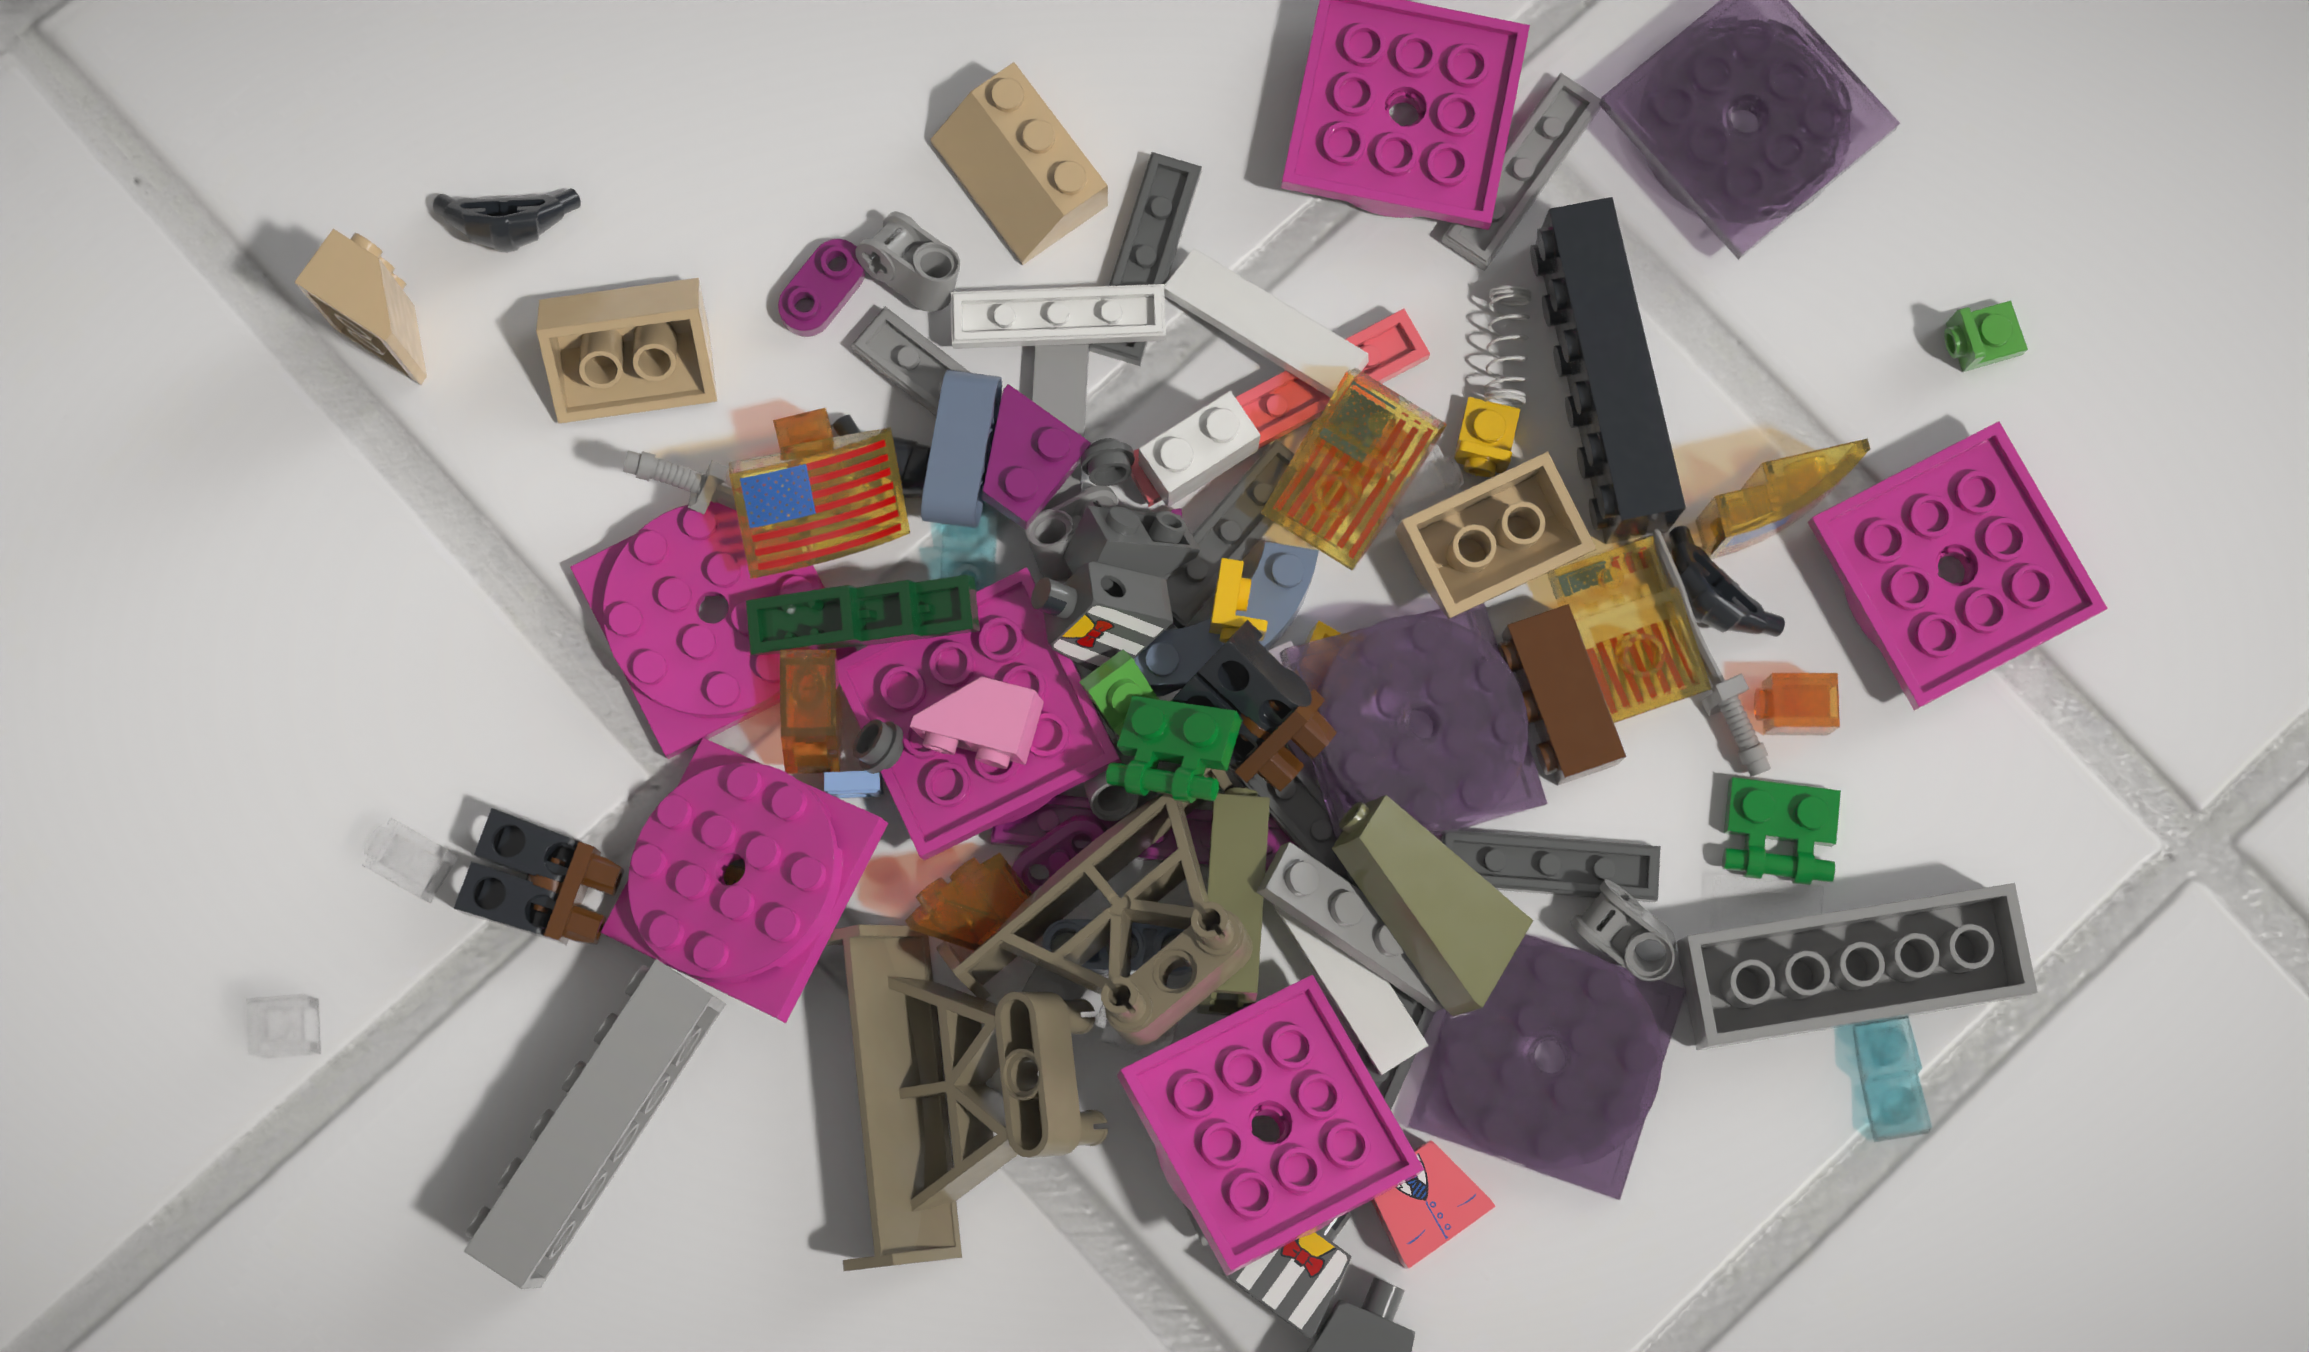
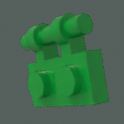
M1132 696L1117 747L1123 755L1135 758L1128 765L1111 762L1106 771V782L1109 785L1125 787L1126 792L1130 794L1145 796L1149 791L1172 794L1173 800L1193 803L1196 798L1214 801L1218 795L1219 781L1216 778L1204 777L1205 770L1210 768L1227 771L1242 720L1237 711ZM1159 761L1182 764L1175 772L1157 769Z
M1732 777L1728 781L1724 834L1745 836L1744 850L1724 849L1722 869L1742 871L1743 877L1761 879L1763 874L1791 877L1792 883L1810 885L1812 880L1833 882L1835 861L1815 859L1814 845L1829 847L1836 845L1841 790ZM1765 839L1794 842L1793 856L1766 853Z

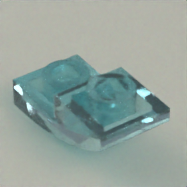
M984 501L977 529L943 524L940 578L968 574L975 577L976 592L996 582L998 510Z
M1909 1016L1855 1024L1853 1026L1857 1064L1874 1142L1928 1134L1932 1129L1918 1076L1922 1070V1065Z

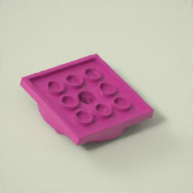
M1320 0L1281 188L1347 201L1358 208L1382 216L1395 218L1426 217L1489 230L1530 25L1407 0ZM1408 103L1417 110L1418 119L1410 125L1400 126L1393 121L1389 110L1395 104Z
M2000 421L1815 515L1807 522L1844 586L1845 596L1856 622L1871 642L1881 651L1914 711L2108 609ZM1946 556L1954 557L1962 563L1965 572L1961 583H1950L1939 577L1938 563L1940 558Z
M762 470L752 476L765 474V471ZM741 481L731 486L742 491ZM710 501L705 514L688 508V505L668 511L650 521L636 534L570 567L608 641L615 660L623 671L667 759L700 744L702 738L708 740L835 675L831 664L857 651L856 647L806 652L751 655L746 600L824 589L825 587L810 559L758 570V563L807 553L802 546L761 556L755 555V549L800 540L798 535L795 533L753 542L752 535L776 531L785 527L783 525L770 524L750 528L746 514L718 502ZM706 596H720L728 602V613L720 622L706 623L700 619L699 607Z
M1027 567L976 592L980 631L868 645L831 664L861 729L870 721L879 719L882 722L892 721L900 726L903 731V752L899 760L891 768L883 769L880 772L920 858L924 861L994 826L1013 822L1033 813L1049 802L1054 796L1107 771L1108 765L1111 762L1122 763L1094 704L1079 683L1082 678L1073 660L1053 650L1047 642L1044 613L1034 609L1031 604V596L1036 583ZM980 677L1033 689L1044 701L1026 765L1009 761L1007 769L993 767L975 759L977 752L957 747L955 755H948L924 747V739L910 727L914 715Z
M702 738L678 786L658 804L643 826L632 853L628 881L600 933L786 1023L871 859L888 822L873 813L803 783L780 769L763 765ZM743 859L745 862L743 877L733 885H726L724 882L726 869L735 860Z
M1313 974L1120 1069L1117 1074L1121 1085L1155 1145L1161 1169L1169 1185L1183 1204L1191 1210L1226 1276L1298 1238L1319 1231L1332 1223L1336 1218L1411 1180L1424 1170ZM1264 1115L1274 1119L1280 1129L1279 1139L1275 1143L1265 1142L1251 1133L1253 1118Z

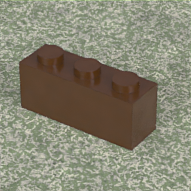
M1567 604L1508 624L1501 634L1503 642L1498 643V651L1508 674L1516 673L1522 692L1516 695L1518 706L1526 724H1535L1541 743L1535 745V749L1545 775L1553 773L1558 786L1618 765L1627 756L1570 605Z

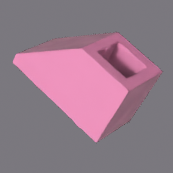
M980 677L914 715L910 727L924 739L923 746L928 749L948 755H955L956 748L958 747L977 752L975 759L981 763L1007 769L1009 761L1026 765L1044 701L1033 689Z

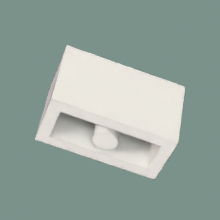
M1230 390L1140 447L1138 464L1169 508L1257 452L1261 435Z

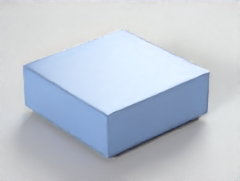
M867 771L824 772V791L839 799L881 797V795H884L883 776L881 772L871 774Z

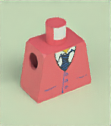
M1432 1140L1427 1141L1414 1150L1424 1168L1418 1176L1371 1200L1399 1262L1406 1269L1411 1268L1496 1207L1492 1200Z

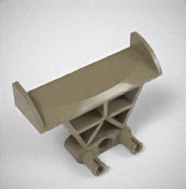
M1206 768L1204 777L1218 779L1219 789L1224 794L1227 789L1234 788L1225 771ZM1160 793L1108 829L1062 866L964 961L945 940L936 949L955 976L976 997L984 1000L991 995L983 985L1017 956L1101 995L1106 1018L1114 1030L1128 1043L1140 1046L1148 1045L1157 1040L1243 968L1250 960L1253 945L1252 939L1239 917L1231 911L1225 910L1219 903L1209 902L1186 819V816L1205 800L1196 798L1193 803L1173 800L1172 794ZM1173 828L1178 849L1120 898L1107 882ZM1186 879L1193 907L1158 902ZM1097 890L1112 905L1054 953L1033 944L1043 936L1051 924L1062 920ZM1133 922L1184 930L1131 975ZM1110 942L1108 978L1082 967L1086 961ZM1184 966L1192 968L1191 980L1187 985L1179 989L1167 987L1168 976L1173 970Z
M859 924L834 929L826 946L843 945L875 1255L842 1260L843 1271L962 1258L956 1203L959 1198L1017 1155L1027 1158L1062 1156L1071 1153L1077 1146H1097L1106 1139L1108 1129H1094L1093 1124L1107 1123L1103 1113L1098 1110L1080 1112L1071 1033L1085 1034L1093 1028L1095 1017H1081V1012L1095 1011L1094 1007L1086 999L1063 1000L1061 996L1054 992H1011L1004 995L997 1005L934 982L927 926ZM936 1006L938 1008L945 1081L943 1079ZM999 1067L1003 1096L986 1085L987 1080L992 1078ZM946 1095H947L948 1112H949V1122H950V1131H951V1141H952L954 1168H953V1165H952V1155H951L950 1136H949L948 1117H947L946 1098H945Z

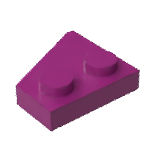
M1007 384L1002 393L982 500L1026 530L1081 463V455L1089 449L1091 442Z

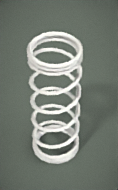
M1500 285L1493 287L1489 291V298L1492 300L1489 303V308L1499 317L1489 322L1487 327L1498 338L1490 341L1486 348L1492 355L1498 358L1490 361L1485 369L1491 376L1498 379L1489 382L1485 386L1484 401L1515 408L1525 405L1526 394L1524 392L1514 389H1495L1489 391L1488 388L1490 385L1498 382L1522 383L1527 379L1525 377L1500 376L1491 372L1489 367L1491 364L1499 361L1525 362L1528 358L1525 356L1500 355L1492 351L1490 347L1491 344L1505 339L1527 341L1529 337L1526 335H1503L1494 331L1491 326L1494 322L1502 319L1528 320L1530 318L1527 314H1503L1493 308L1494 302L1506 306L1528 304L1531 301L1532 292L1523 286ZM1500 293H1511L1505 295H1498Z

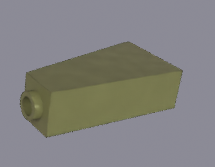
M1248 788L1227 789L1225 794H1218L1213 801L1206 892L1209 902L1219 903L1225 910L1231 911L1239 917L1252 939L1253 951L1250 960L1243 968L1198 1004L1197 1013L1230 1016L1254 1004L1257 998L1264 899L1263 896L1257 893V890L1265 876L1270 797H1258L1257 791Z
M1384 795L1365 804L1361 801L1357 802L1341 819L1339 827L1343 831L1332 847V850L1444 1009L1452 1016L1483 1008L1533 920L1390 797Z

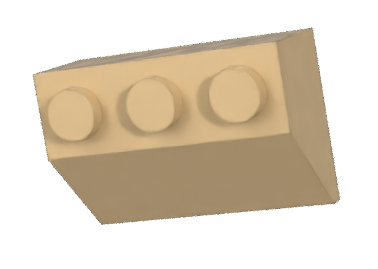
M1015 62L972 90L930 139L932 145L1022 265L1108 206V185Z
M332 229L295 280V284L335 330L421 385L426 379L427 373L415 306L403 291L407 284L393 273L395 268L381 257L382 250L358 233H354L351 239H349L337 230Z
M699 278L539 300L536 331L558 424L717 402L709 327Z
M1549 452L1541 454L1403 519L1395 530L1418 580L1448 619L1596 550Z

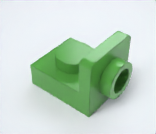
M2011 300L1972 312L1969 307L1958 309L1946 322L1947 328L1944 331L1945 344L1950 356L1953 359L1958 358L1962 372L2022 356L2028 350Z
M1124 649L1079 682L1107 726L1118 738L1120 737L1132 696L1159 699L1134 659Z

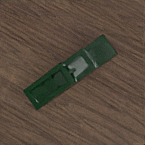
M968 574L921 582L902 580L862 587L844 585L746 600L750 652L754 656L867 646L980 631L975 577Z

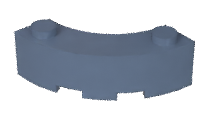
M1265 541L1262 557L1251 578L1247 611L1236 610L1235 615L1268 621L1264 640L1259 641L1267 650L1282 637L1288 627L1294 622L1301 609L1312 581L1319 550ZM1211 617L1188 627L1164 630L1135 657V663L1156 696H1165L1181 689L1223 646L1224 643L1219 641L1220 634L1209 633Z

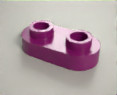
M832 239L824 242L814 251L780 295L778 310L783 324L790 332L802 337L815 336L823 332L857 291L865 278L866 271L859 264L856 257V245L844 239ZM840 257L847 261L846 267L841 271H832L828 268L829 262L834 258ZM809 298L813 300V308L808 312L797 311L795 306L800 299Z
M1076 815L1062 822L1017 855L1010 872V883L1013 891L1022 900L1028 899L1053 874L1083 850L1075 846L1073 842L1074 836L1083 833L1089 835L1094 841L1107 831L1106 826L1100 820L1090 815ZM1036 864L1043 865L1048 869L1049 876L1045 879H1036L1031 875L1029 868Z

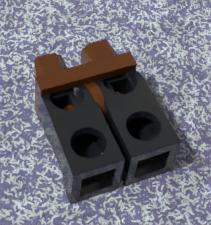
M1247 619L1171 701L1237 711L1242 723L1229 764L1237 767L1235 773L1246 783L1257 773L1271 786L1281 792L1305 766L1284 745L1291 739L1311 759H1314L1331 742L1337 732L1317 711L1326 699L1314 688L1310 691L1300 676L1285 668L1259 642L1263 634Z
M491 808L474 855L482 861L525 874L527 878L525 880L471 861L454 909L469 916L498 923L567 945L569 940L597 945L606 917L581 908L588 888L615 896L623 877L624 869L606 857L600 856L601 852L594 846L576 841Z

